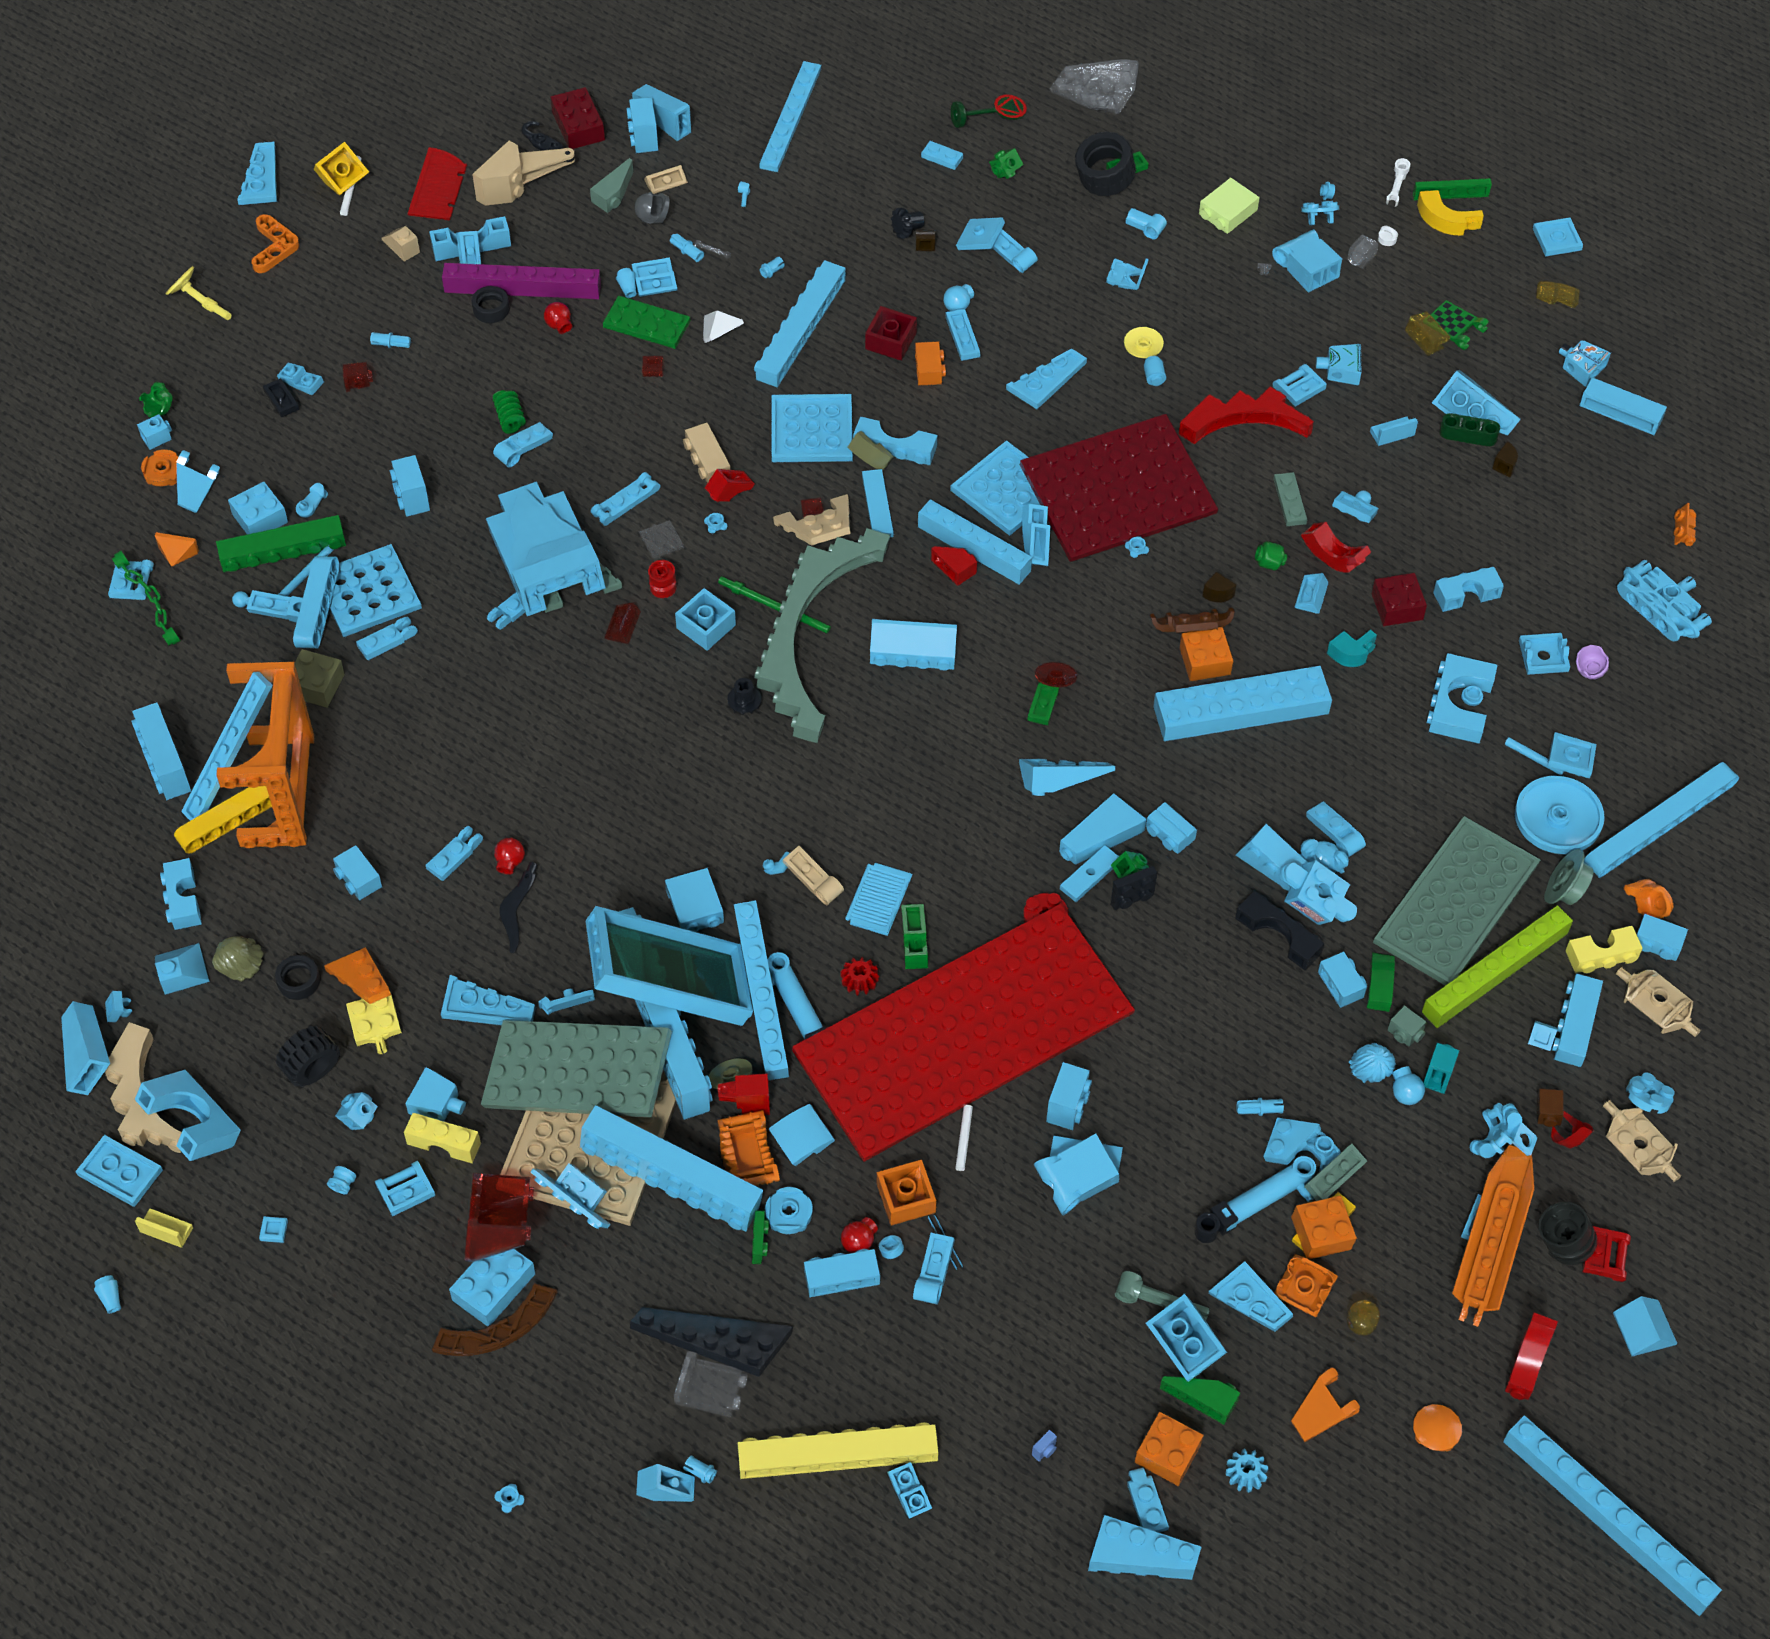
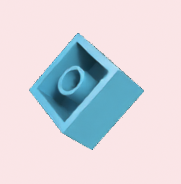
M652 97L630 99V108L626 109L627 118L631 119V121H628L629 133H633V135H630L631 146H635L636 153L658 151Z
M413 455L391 461L393 469L389 471L392 482H394L392 483L394 493L397 497H400L397 498L400 510L404 509L406 517L430 511L425 483L416 456Z
M265 482L228 499L232 515L246 534L275 529L288 523L283 505Z
M705 588L675 613L676 628L707 651L736 626L735 610Z
M1062 1063L1049 1099L1046 1122L1070 1130L1074 1129L1075 1123L1080 1124L1083 1106L1087 1104L1090 1096L1089 1090L1092 1080L1088 1079L1090 1070Z

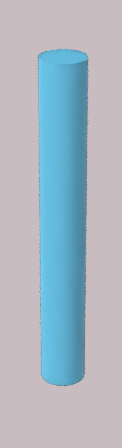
M1510 737L1506 740V746L1561 776L1565 772L1548 767V758Z

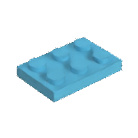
M104 1135L76 1170V1173L79 1177L135 1207L163 1169L157 1163Z

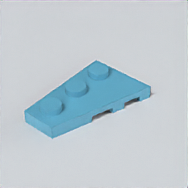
M1245 1261L1209 1290V1294L1274 1332L1293 1317V1313Z

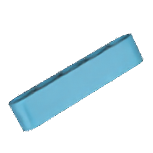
M315 556L313 558L293 636L296 648H318L320 646L339 571L337 557Z

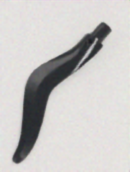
M529 862L527 870L523 872L517 886L505 897L500 905L501 920L509 937L510 953H515L518 947L519 929L516 910L535 880V871L538 865L534 862Z

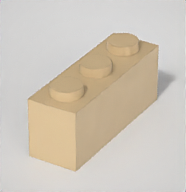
M708 423L685 430V439H683L685 449L691 451L692 462L694 465H698V472L702 480L705 479L708 483L716 469L730 470V464Z

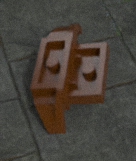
M1228 608L1226 613L1221 614L1216 609H1212L1210 613L1202 612L1200 614H1180L1172 616L1171 612L1166 613L1165 617L1159 619L1154 614H1150V617L1156 629L1162 632L1180 633L1218 630V627H1225L1232 621L1235 611L1233 608Z

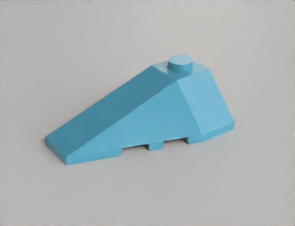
M1460 370L1454 373L1432 402V404L1446 414L1453 413L1496 421L1500 425L1499 433L1509 435L1520 421L1518 416Z

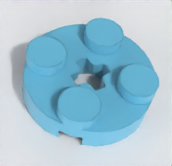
M1643 1073L1642 1076L1633 1077L1626 1087V1092L1629 1091L1630 1093L1628 1096L1630 1101L1644 1111L1650 1112L1654 1109L1659 1110L1658 1114L1667 1112L1673 1103L1675 1091L1656 1080L1654 1075L1650 1073Z
M780 1188L766 1202V1219L769 1220L770 1227L774 1231L783 1234H795L804 1231L812 1219V1202L798 1188ZM787 1206H791L795 1212L791 1215H786L782 1210H786Z

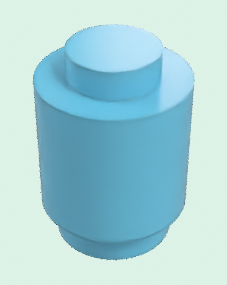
M1158 356L1148 357L1144 363L1147 383L1159 386L1166 380L1163 361Z

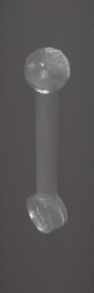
M700 240L694 242L695 247H702L721 254L726 259L731 257L729 251L724 252L702 244Z

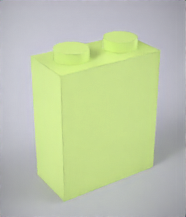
M1230 178L1201 200L1199 214L1203 219L1210 221L1219 230H1223L1228 234L1258 210L1259 197Z

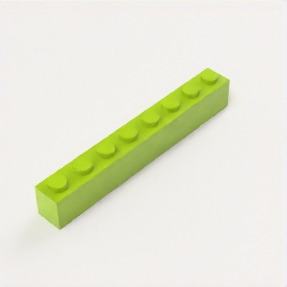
M1557 905L1426 999L1422 1013L1436 1028H1439L1566 936L1573 920Z

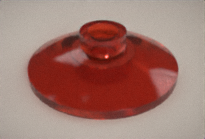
M1049 662L1041 664L1036 668L1035 677L1039 682L1047 686L1066 687L1072 685L1077 680V672L1069 665Z

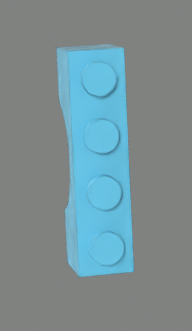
M505 216L486 220L484 226L477 231L480 252L511 246L510 233ZM449 228L429 231L436 261L459 257L457 235Z
M861 416L853 433L854 438L857 432L862 431L874 444L880 443L894 457L901 460L915 461L918 464L930 465L937 449V435L918 430L910 437L894 438L883 432L880 421Z

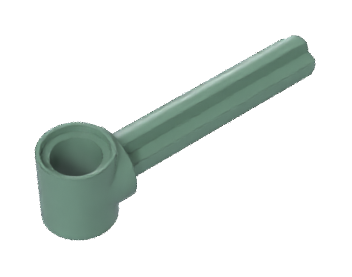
M1130 1271L1122 1273L1115 1292V1297L1125 1303L1137 1302L1139 1298L1164 1308L1179 1298L1142 1285L1141 1276ZM1193 1303L1203 1318L1207 1320L1209 1308Z

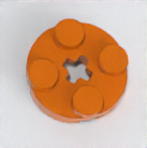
M157 450L153 452L154 455L144 458L141 470L148 484L171 486L177 483L176 463L179 457L175 452L171 450ZM162 466H166V469L159 470Z

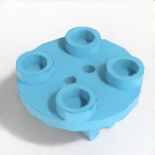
M1322 201V205L1314 204V202L1303 203L1301 212L1308 213L1309 225H1315V215H1318L1317 212L1327 214V222L1331 224L1334 222V211L1339 210L1338 203L1333 201Z

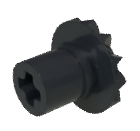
M902 207L892 211L893 216L890 217L892 220L891 226H893V233H896L897 238H908L912 230L924 226V216L920 211L908 213Z
M747 678L738 679L727 698L729 708H732L734 713L740 712L742 715L748 712L752 714L755 709H759V705L762 703L759 690L753 687L752 681Z

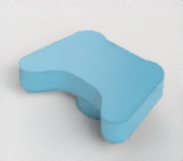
M1321 1131L1318 1135L1314 1133L1306 1141L1308 1145L1302 1150L1310 1151L1320 1161L1319 1172L1341 1153L1333 1140Z

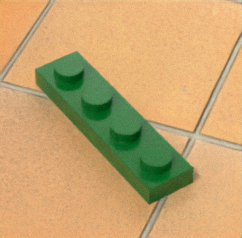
M1490 178L1415 182L1413 199L1418 200L1421 191L1439 190L1441 199L1489 197L1492 183Z

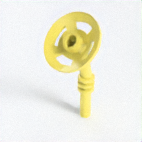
M193 266L165 293L169 295L181 289L199 301L202 307L208 311L215 312L226 320H229L232 316L231 313L218 306L216 301L210 297L203 296L190 286L189 280L194 271Z

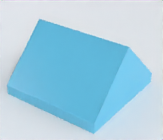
M1641 1296L1613 1312L1631 1356L1677 1345V1341L1658 1300Z

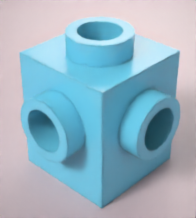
M363 1092L352 1093L342 1100V1106L335 1116L351 1130L364 1129L374 1118L373 1113L378 1106L372 1102V1098L368 1094Z

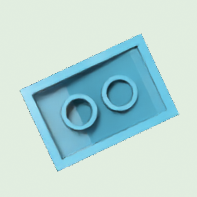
M1185 1294L1146 1322L1188 1382L1227 1353L1206 1320Z

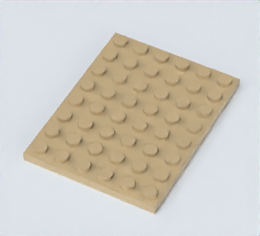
M664 1070L652 1118L618 1116L662 1139L677 1103ZM526 1111L497 1181V1189L570 1209L569 1206L571 1204L569 1202L557 1199L552 1195L553 1190L548 1186L543 1187L534 1180L536 1176L531 1173L533 1168L541 1169L557 1181L568 1163H570L607 1191L594 1211L604 1219L631 1226L646 1183L637 1176H629L623 1169L617 1166L606 1164L602 1158L596 1155L586 1154L580 1148L581 1129L590 1114Z

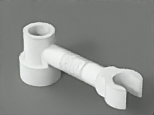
M1401 158L1395 162V181L1391 193L1387 196V205L1390 200L1396 202L1395 207L1399 203L1398 194L1400 187L1410 169V162L1407 159Z

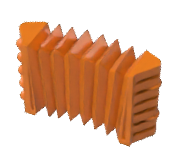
M763 1110L717 1120L720 1133L721 1159H723L725 1171L754 1186H759V1184L768 1185V1183H773V1181H780L777 1165L774 1164V1158H771V1152H769V1146H767L766 1119Z

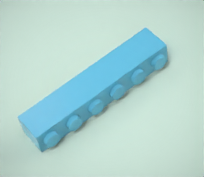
M929 500L918 512V527L954 548L965 549L969 554L974 555L978 562L1020 585L1031 572L1032 556L936 502Z

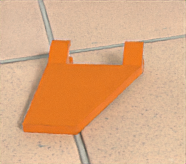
M1330 1368L1319 1376L1291 1420L1304 1442L1346 1418L1359 1413L1360 1405L1356 1400L1340 1408L1327 1389L1326 1385L1338 1379V1372L1335 1368Z

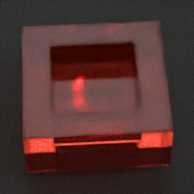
M643 356V377L663 376V356Z
M821 498L801 500L803 519L805 516H815L824 512Z

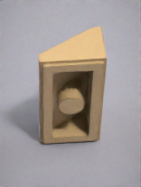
M681 165L648 175L644 179L653 194L688 183Z

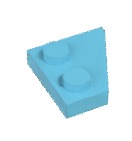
M1277 1118L1263 1156L1265 1161L1288 1165L1295 1158V1155L1308 1145L1306 1141L1314 1133L1317 1135L1320 1133V1125Z

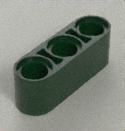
M1449 413L1442 418L1439 434L1448 440L1482 446H1494L1499 436L1500 425L1493 420Z

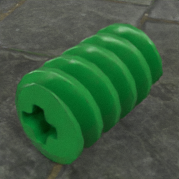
M506 390L494 393L492 398L502 431L506 434L517 432L526 422L518 394L514 391Z

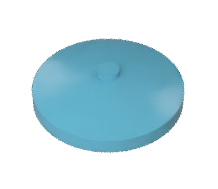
M1546 776L1532 781L1521 791L1515 806V820L1523 836L1536 847L1551 853L1568 854L1575 849L1584 850L1597 840L1604 824V810L1596 794L1583 783L1564 776Z

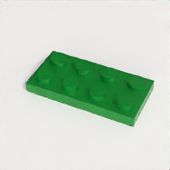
M618 296L603 322V328L676 349L691 320L690 316Z

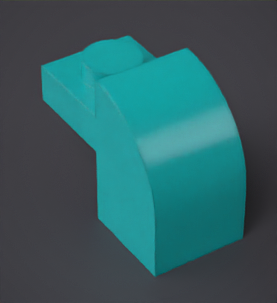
M1369 630L1356 641L1343 631L1329 642L1327 654L1343 666H1361L1366 663L1368 654L1375 648L1377 634Z

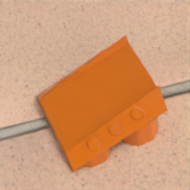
M1295 1254L1293 1259L1290 1260L1288 1268L1281 1281H1279L1274 1294L1280 1300L1313 1317H1317L1338 1276L1313 1261Z

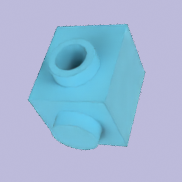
M159 414L137 424L140 436L149 450L172 440L169 433L172 431L171 426L167 420L163 421Z

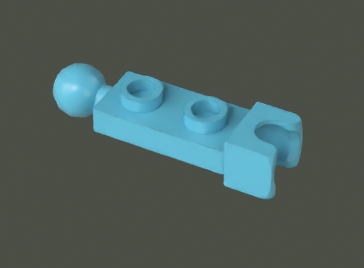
M252 590L250 597L243 591L234 593L232 597V602L235 606L242 608L247 605L246 609L250 613L289 619V621L297 622L298 611L303 600L301 597H287Z

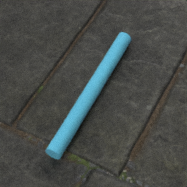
M329 546L325 547L317 556H328L334 549H330ZM312 561L278 595L288 596L309 575Z

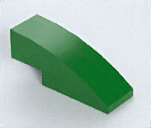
M924 904L901 905L905 969L928 968Z
M1372 953L1367 1009L1390 1011L1393 997L1395 956Z

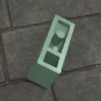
M627 159L590 189L591 202L607 213L617 208L623 199L633 175L632 159Z

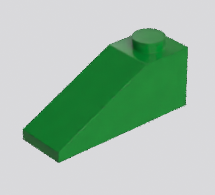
M1164 1376L1160 1385L1161 1390L1223 1425L1228 1420L1240 1396V1392L1233 1385L1222 1383L1219 1380L1193 1378L1188 1382L1182 1377Z

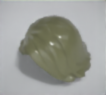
M233 936L224 939L218 944L212 963L214 968L220 973L241 982L246 978H252L260 970L259 966L262 962L263 952L261 951V946L256 944L254 939Z

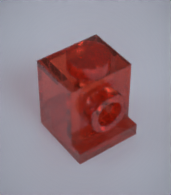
M367 362L343 364V379L346 392H350L352 388L370 387V382H373L372 370H368Z

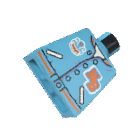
M1580 341L1574 348L1564 343L1559 350V354L1566 357L1563 369L1585 387L1589 384L1591 378H1595L1607 366L1611 354L1586 341Z

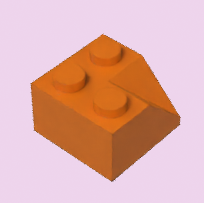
M922 1160L877 1172V1187L890 1225L936 1213V1198Z

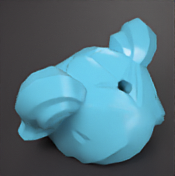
M1307 839L1301 844V854L1299 855L1307 862L1316 860L1333 873L1336 871L1339 873L1345 872L1344 868L1349 863L1348 856L1345 852L1340 851L1335 844L1327 841L1318 842L1315 839Z

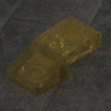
M1540 281L1537 287L1536 298L1552 305L1559 301L1575 308L1579 303L1580 290L1561 283Z

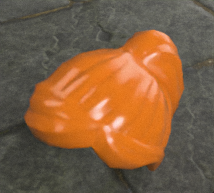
M1643 879L1624 886L1626 894L1635 897L1638 907L1637 911L1643 916L1647 914L1660 919L1668 917L1674 907L1672 897L1664 887L1657 885L1655 881Z

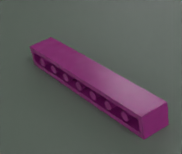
M444 263L442 274L445 293L474 294L482 287L496 286L511 296L599 299L601 289L599 269Z

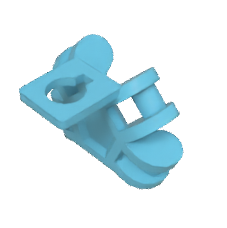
M1497 1103L1492 1110L1486 1109L1483 1111V1117L1490 1131L1486 1139L1473 1140L1470 1143L1469 1148L1472 1153L1484 1158H1490L1496 1152L1501 1154L1504 1151L1502 1146L1506 1143L1510 1145L1513 1143L1525 1155L1530 1156L1532 1154L1537 1136L1522 1123V1117L1513 1104L1509 1103L1503 1106L1501 1103ZM1520 1134L1528 1136L1529 1145L1527 1147L1524 1146Z

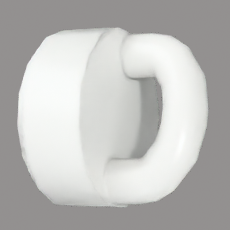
M1382 226L1378 234V241L1385 246L1394 245L1398 238L1397 231L1389 226Z

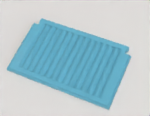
M878 863L874 865L868 864L845 919L847 921L850 920V925L888 936L913 874Z

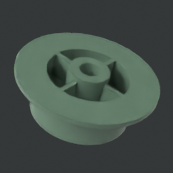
M1575 849L1568 853L1554 869L1544 894V899L1548 904H1554L1561 900L1567 905H1572L1586 892L1593 877V868L1584 863V853L1582 850Z

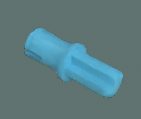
M679 234L671 236L670 243L680 249L682 254H687L696 262L703 259L704 252L695 247L692 241H687Z
M392 332L389 334L371 333V345L388 346V348H391V346L409 348L411 345V338L408 336L393 335Z
M1258 1098V1100L1237 1101L1236 1110L1238 1114H1258L1263 1116V1114L1267 1113L1282 1114L1284 1105H1281L1283 1104L1282 1099L1262 1100V1098Z

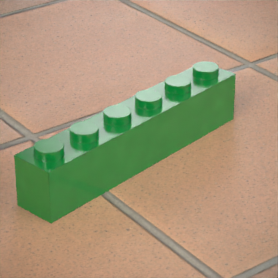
M339 515L216 541L223 572H233L241 568L256 567L264 563H275L279 560L297 558L301 555L316 554L328 546L330 549L346 546Z

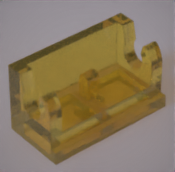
M1427 311L1411 316L1405 328V332L1427 356L1444 349L1443 345L1440 344L1450 339L1448 333Z

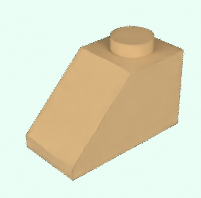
M406 226L398 228L382 237V240L404 262L420 253L417 236Z

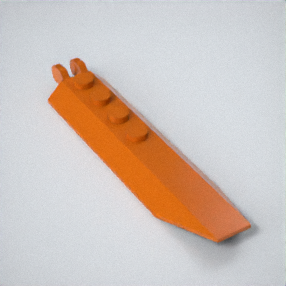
M1512 1145L1506 1148L1488 1174L1452 1292L1463 1303L1458 1320L1464 1322L1469 1306L1477 1308V1313L1473 1319V1325L1477 1327L1480 1324L1483 1311L1500 1309L1534 1192L1532 1154L1527 1156L1519 1148Z

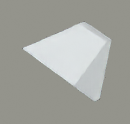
M719 311L704 315L703 340L705 343L712 341L744 322L742 319Z

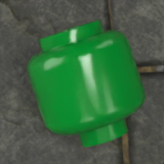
M1266 541L1257 547L1255 560L1259 567L1276 571L1281 565H1285L1287 554L1284 553L1282 545Z

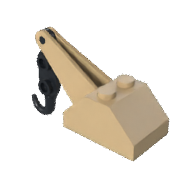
M526 122L522 126V134L529 139L535 148L541 151L519 153L518 145L508 141L473 173L476 201L483 205L513 202L517 197L522 196L524 192L523 184L574 163V150L571 148L563 149V145L549 136L543 133H532L528 130L530 126H540L539 122Z

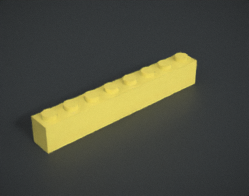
M918 1423L912 1427L894 1425L889 1429L870 1427L866 1431L847 1429L841 1433L833 1434L823 1431L817 1433V1435L795 1434L789 1438L771 1436L766 1440L747 1438L743 1442H738L741 1479L900 1465L909 1462L938 1461L935 1424L930 1425L929 1423Z

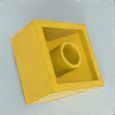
M345 142L314 166V171L338 195L344 193L369 173Z

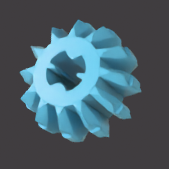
M1244 1448L1241 1455L1234 1452L1232 1455L1233 1459H1228L1226 1465L1229 1468L1226 1469L1225 1474L1231 1477L1229 1480L1230 1485L1238 1483V1491H1241L1242 1487L1246 1486L1247 1492L1250 1493L1252 1486L1260 1489L1261 1482H1266L1267 1476L1265 1473L1268 1471V1466L1263 1464V1456L1255 1457V1450L1249 1455ZM1245 1468L1250 1469L1248 1473L1244 1472Z

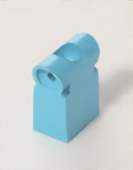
M1314 229L1298 236L1296 239L1275 247L1272 251L1274 260L1281 266L1287 267V270L1307 292L1321 287L1340 276L1342 258L1322 239H1319Z
M1097 1134L1079 1142L1057 1156L1047 1157L1034 1163L1042 1181L1054 1190L1053 1200L1062 1216L1071 1211L1080 1201H1084L1119 1182V1173Z

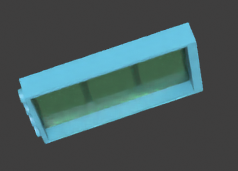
M595 906L586 919L595 989L743 1026L746 1020L752 1016L753 1005L751 1004L741 944Z

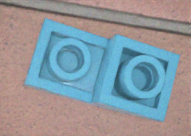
M287 363L277 375L278 379L281 378L284 383L310 395H313L324 383L322 376L307 373L303 366Z
M911 1462L887 1472L909 1519L932 1509L923 1485H920Z

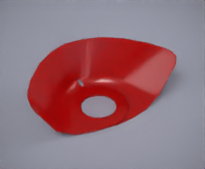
M1563 1111V1117L1573 1126L1572 1135L1564 1139L1553 1127L1551 1139L1553 1142L1571 1149L1582 1144L1594 1129L1589 1123L1579 1121Z

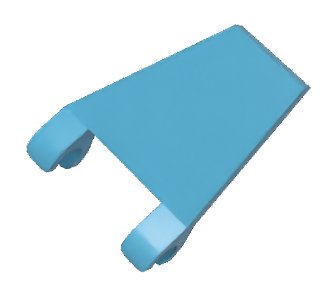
M183 450L176 463L177 504L197 513L217 478L220 467L213 464L207 476L185 466L189 461L190 453Z

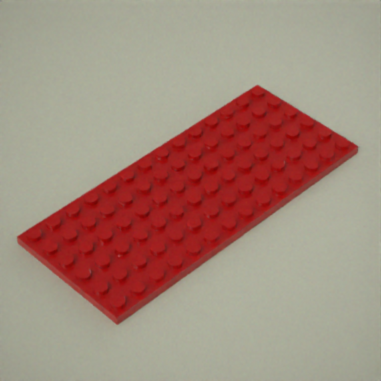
M1059 904L792 1046V1051L859 1156L865 1162L963 1108L964 1105L976 1101L1134 1013L1135 1009L1063 906Z

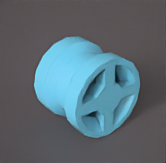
M336 1166L333 1170L334 1176L328 1180L327 1186L338 1193L348 1194L350 1191L349 1185L355 1181L356 1175L345 1167Z

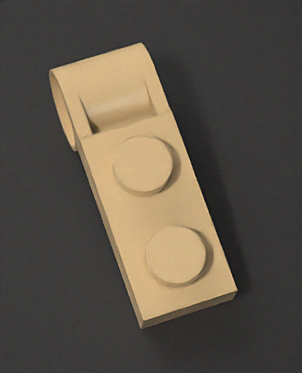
M800 846L783 859V863L825 905L831 903L844 891L841 883L835 877L829 876Z

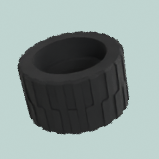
M1099 132L1089 136L1079 145L1075 154V162L1080 181L1089 193L1096 194L1097 196L1115 195L1125 190L1132 183L1136 167L1131 146L1124 136L1115 132ZM1113 157L1120 159L1117 165L1108 170L1098 171L1091 169L1097 161L1103 158Z

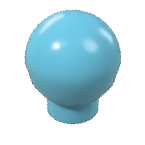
M967 284L950 287L944 294L943 301L945 307L949 311L966 310L970 304V299L974 297V291Z
M1409 1066L1397 1069L1392 1073L1395 1079L1393 1094L1400 1103L1414 1105L1423 1098L1425 1085L1420 1077L1412 1074Z

